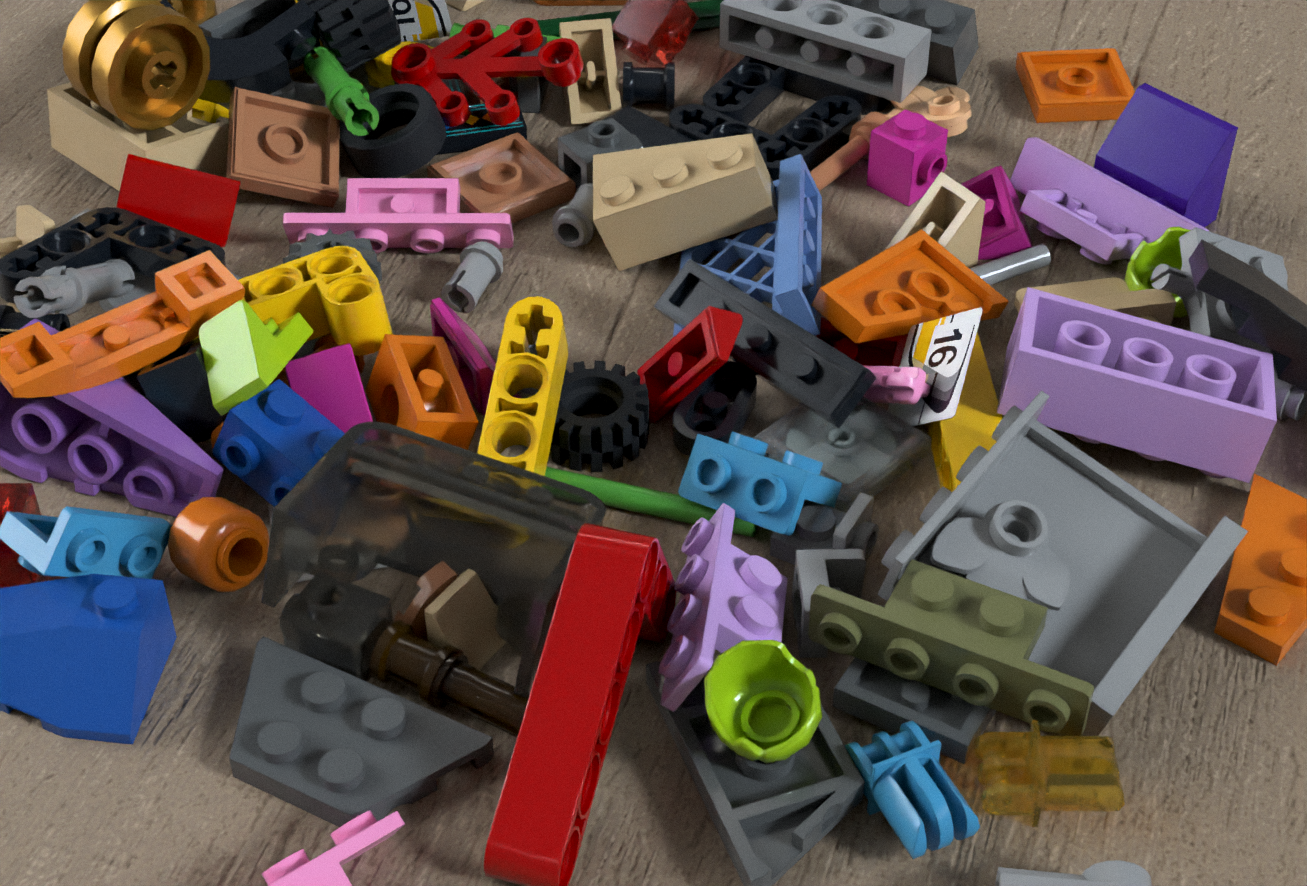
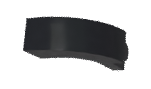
M167 0L160 1L165 7L175 10ZM300 0L250 35L236 39H219L204 35L210 47V72L204 91L198 99L214 103H230V96L234 87L271 94L290 84L291 77L288 60H297L305 56L314 47L316 40L319 39L316 14L304 0Z

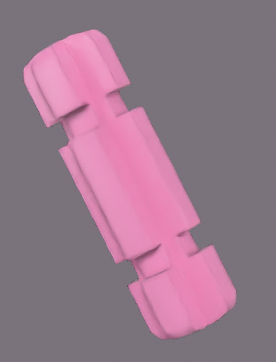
M863 365L874 374L876 380L859 402L915 405L920 397H927L930 392V385L925 383L926 372L919 367L901 366L900 368L896 366Z

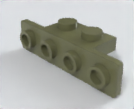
M911 559L884 607L822 584L817 585L811 595L808 636L813 642L824 645L836 653L848 654L890 670L902 678L916 680L959 696L973 705L985 706L1025 721L1045 732H1054L1072 740H1080L1086 728L1094 686L1084 680L1028 660L1045 627L1048 608L913 559Z

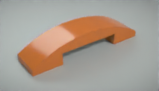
M208 250L156 272V291L56 334L50 335L43 325L37 322L1 337L0 382L13 398H39L63 395L114 381L160 360L199 335V328L203 323L245 296V287Z

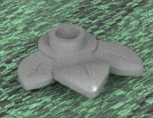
M1013 499L992 507L984 518H956L945 526L937 536L931 549L930 561L932 564L946 570L958 572L965 575L964 578L1019 598L1026 600L1028 597L1034 603L1051 610L1059 611L1070 589V575L1067 565L1049 547L1050 533L1046 516L1037 506L1025 500ZM1007 533L1014 534L1020 541L1013 539Z

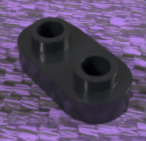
M727 361L681 400L672 419V439L675 447L681 453L690 457L697 434L728 443L732 431L740 434L756 404V375L734 361Z

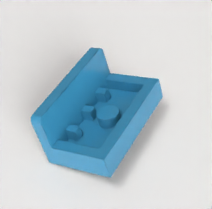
M732 431L728 443L697 434L678 493L685 499L718 510L725 503L736 510V518L779 534L790 536L795 530L805 499L834 508L842 483L819 475L823 462L788 450L785 451L782 462L766 457L765 453L769 445L768 443Z
M67 506L62 509L59 517L7 511L0 526V539L19 554L18 562L20 565L39 575L48 577H76L89 574H103L152 579L168 544L172 525L162 518Z

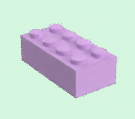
M1027 287L1006 350L997 408L998 414L1005 415L1014 405L1024 411L1042 390L1049 395V398L1037 421L1046 427L1073 434L1084 442L1093 444L1106 443L1135 451L1140 456L1149 460H1167L1196 468L1213 478L1222 479L1228 477L1246 483L1250 482L1277 422L1273 354Z

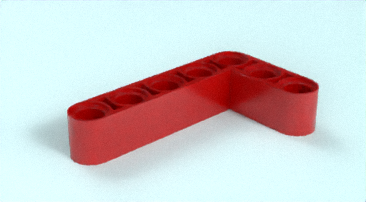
M584 523L577 533L488 836L484 856V873L487 877L522 886L569 885L637 640L640 638L663 643L669 632L667 630L669 618L675 609L677 592L674 589L675 581L660 543L655 537Z

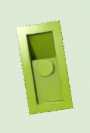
M239 300L201 325L199 328V339L212 403L221 416L241 402L266 389L312 335L313 329L299 312L277 325L273 318L262 322L247 302Z

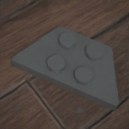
M263 636L256 644L229 760L233 777L341 827L371 810L378 822L385 818L395 807L403 804H413L437 791L436 779L469 761L476 769L488 764L494 756L493 739L489 735Z
M656 661L646 664V684L744 886H773L863 800L865 781L822 704V718L809 744L782 761L764 763L760 760L750 761L726 746L713 730L705 707V677L702 678L681 705L672 712L660 705L665 676L659 673L661 662Z

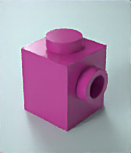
M906 109L873 129L870 138L866 185L908 207L924 196L940 172H944L946 169L948 158L945 153L948 130L927 120L921 114L910 112Z

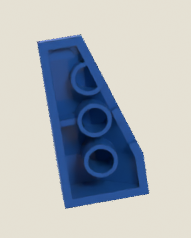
M89 574L0 588V711L9 714L13 709L19 710L40 719L43 729L61 737L133 745L177 638L163 580Z

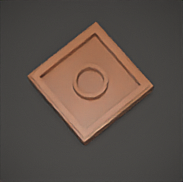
M234 87L229 103L226 178L241 181L239 189L333 208L339 198L340 120L336 119L329 109L324 106Z
M518 132L427 167L428 178L459 179L460 213L510 214L511 223L570 201L576 193L575 182Z

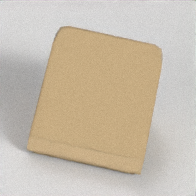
M469 568L462 572L424 609L428 642L440 648L450 644L462 650L463 654L467 656L468 664L478 670L509 639V631L500 612L477 572Z

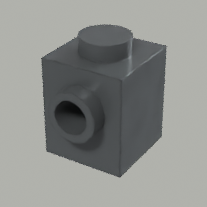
M613 118L596 121L588 127L557 138L559 169L575 182V190L578 192L577 189L581 185L593 183V155L643 148L642 142L636 135L631 134Z

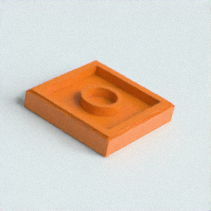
M1114 48L1017 53L1015 68L1036 123L1118 120L1135 93L1119 55Z

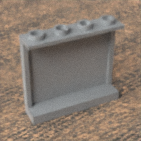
M1041 390L1024 411L1015 405L1010 408L991 436L996 443L989 451L980 445L973 450L957 473L956 479L961 481V483L953 492L944 486L937 491L919 518L924 523L922 528L915 535L905 529L895 539L881 561L884 566L889 568V571L878 595L885 601H888L911 559L964 578L965 575L938 567L930 561L931 549L937 536L946 525L956 518H984L992 507L1013 499L1025 500L1037 506L1044 513L1048 521L1050 533L1049 547L1067 565L1070 575V589L1066 601L1059 611L1048 609L1045 627L1028 660L1084 680L1094 686L1086 728L1081 739L1077 740L1089 749L1248 531L1224 515L1209 537L1203 535L1037 421L1049 398V395ZM1007 533L1013 539L1020 541L1014 534Z

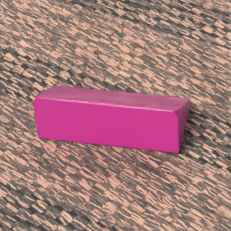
M1001 165L961 183V185L986 202L978 260L998 259L1033 247L1024 214L1020 211L1021 204L1018 194Z
M440 297L432 299L430 312L433 336L444 337L469 399L477 411L481 412L484 416L496 361L478 335ZM518 392L513 395V397L521 398Z
M350 343L289 361L284 367L289 387L375 458L370 470L385 467L383 454Z

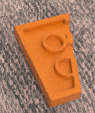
M921 229L820 287L811 306L829 320L838 331L844 333L856 344L906 335L913 325L979 307L983 309L980 321L999 318L1009 301Z
M1254 473L1241 527L1248 532L1234 551L1214 633L1277 666L1307 628V499Z

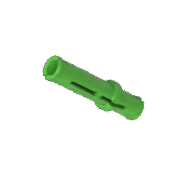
M324 46L313 48L319 57L314 59L308 52L304 58V68L325 94L327 108L336 119L344 122L347 130L357 136L369 134L363 123L368 122L374 130L379 122V113L375 106L369 102L367 90L361 82L351 78L346 73L335 54L329 48Z

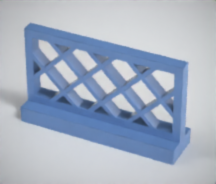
M798 154L780 161L779 179L773 181L778 220L744 230L733 240L723 237L683 250L681 253L680 270L688 259H691L757 301L771 303L772 310L816 336L821 334V313L812 307L811 304L821 287L822 196L802 155ZM766 233L773 234L759 248L753 246ZM714 250L719 251L708 264H700ZM739 258L745 259L731 274L725 272ZM764 266L771 268L757 282L751 280ZM675 323L673 337L683 329Z

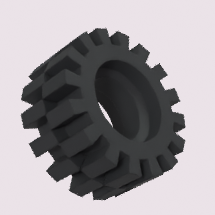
M595 360L594 368L586 369L584 361L573 363L574 372L569 373L565 369L549 452H552V461L561 466L569 459L570 469L575 471H581L583 463L591 464V473L603 472L602 463L609 462L613 470L623 467V455L633 461L639 456V448L645 449L648 443L649 398L646 384L640 385V376L634 371L625 376V366L615 364L610 371L606 370L605 361ZM585 414L607 415L599 418L580 417L581 415Z

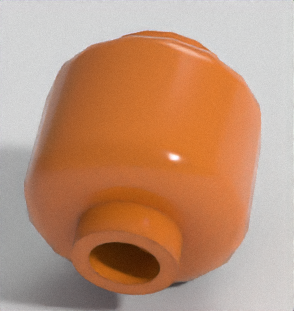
M203 497L191 502L178 514L170 528L168 549L171 561L181 574L216 592H235L248 586L261 573L268 560L270 538L268 528L259 515L222 497Z

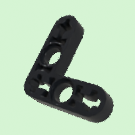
M745 56L703 96V106L747 125L784 90L815 101L833 95L850 97L861 105V115H867L870 112H881L887 105V99L748 56Z
M839 95L827 96L818 100L785 126L770 135L709 107L699 104H685L674 108L670 112L669 127L695 141L752 133L772 181L779 179L781 160L801 154L809 171H812L847 144L853 125L861 119V105L850 97Z
M117 207L96 208L0 259V296L7 302L15 303L14 296L28 293V291L21 292L15 290L16 285L21 280L28 277H40L46 270L56 266L76 269L104 263L111 259H121L127 262L133 271L155 279L156 272L208 250L226 267L225 251L215 243L131 211Z

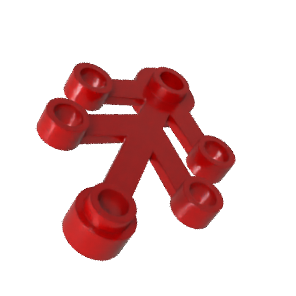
M533 18L519 19L510 26L509 30L495 38L489 22L478 19L467 23L459 33L433 49L422 43H413L402 47L392 58L391 76L395 84H414L422 86L429 92L445 125L450 127L465 123L471 115V109L465 95L459 91H451L441 79H460L485 103L491 122L495 125L503 126L514 122L519 117L520 108L514 93L509 90H502L491 78L545 76L555 86L567 87L579 80L584 63L577 43L568 38H559L546 43L539 50L538 56L502 57L513 49L519 52H530L542 44L543 36L537 20ZM466 49L470 52V54L463 58L453 59Z

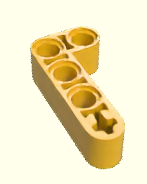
M334 246L238 280L245 287V296L241 300L250 305L262 322L273 318L278 325L299 312L314 331L307 341L331 333L338 346L350 343L354 356H361L379 351L385 334H393L378 278L361 253L354 247Z
M540 296L527 297L517 301L509 309L505 318L475 465L427 462L417 466L408 474L403 485V497L417 531L425 539L437 543L496 550H513L522 546L531 537L536 524L568 359V343L563 316L559 307L550 299ZM535 342L537 355L531 354L529 345H533ZM524 388L539 390L535 395L528 398L513 397V395ZM512 445L528 447L523 454L516 457L500 455L506 448ZM446 495L452 497L444 507L429 510L424 508L425 504L436 496ZM501 503H511L517 506L511 514L505 517L495 518L488 516L489 511Z

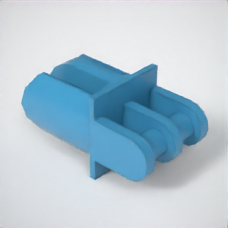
M911 720L901 724L900 733L889 736L885 731L873 734L872 743L862 747L857 742L844 745L865 781L864 795L868 799L867 813L872 815L880 811L882 812L912 859L923 856L927 848L935 851L951 845L953 836L956 840H963L975 835L979 830L978 817L939 763L941 742L936 740L930 743L916 722Z

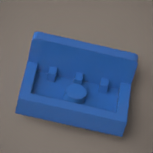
M280 379L255 396L229 410L212 451L214 457L224 464L228 470L236 474L274 506L279 513L287 517L305 533L310 532L320 521L327 505L358 483L360 478L370 471L375 461L371 454Z

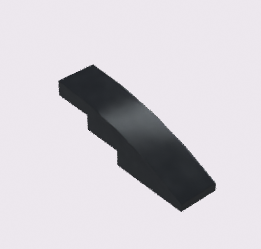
M1201 240L1188 259L1195 288L1229 303L1237 334L1269 348L1271 354H1273V362L1278 379L1307 392V305L1256 268Z

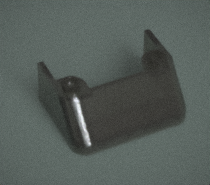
M383 422L360 423L351 427L274 507L261 603L275 607L304 573L317 576L328 584L347 585L368 576L378 563L419 578L441 561H444L457 573V577L469 568L477 572L494 604L500 606L495 622L497 633L511 647L522 652L513 693L527 698L532 689L577 533L584 523L603 526L606 508L596 495L584 489Z

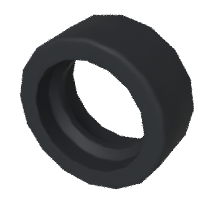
M409 83L389 85L369 93V102L375 106L379 113V122L374 130L368 122L363 123L369 134L364 136L354 135L347 130L343 121L340 123L339 139L354 168L366 178H399L413 173L433 159L441 150L447 136L445 123L431 94L422 86ZM408 124L406 127L402 128L398 132L387 137L378 139L380 136H382L389 130Z

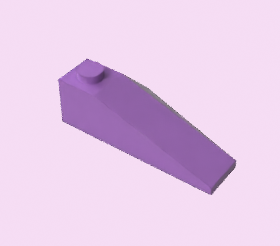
M36 318L22 327L25 328L40 322L50 335L60 332ZM123 377L93 388L39 398H13L0 382V466L15 475L39 483L44 482L48 477L71 482L75 485V492L95 496L101 490L123 495L135 507L177 517L193 501L203 497H215L224 469Z

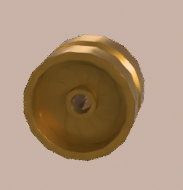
M89 0L81 7L69 24L62 47L64 71L72 87L92 102L136 129L153 131L172 125L192 109L203 93L210 72V47L202 29L184 15L172 8L165 7L158 0Z

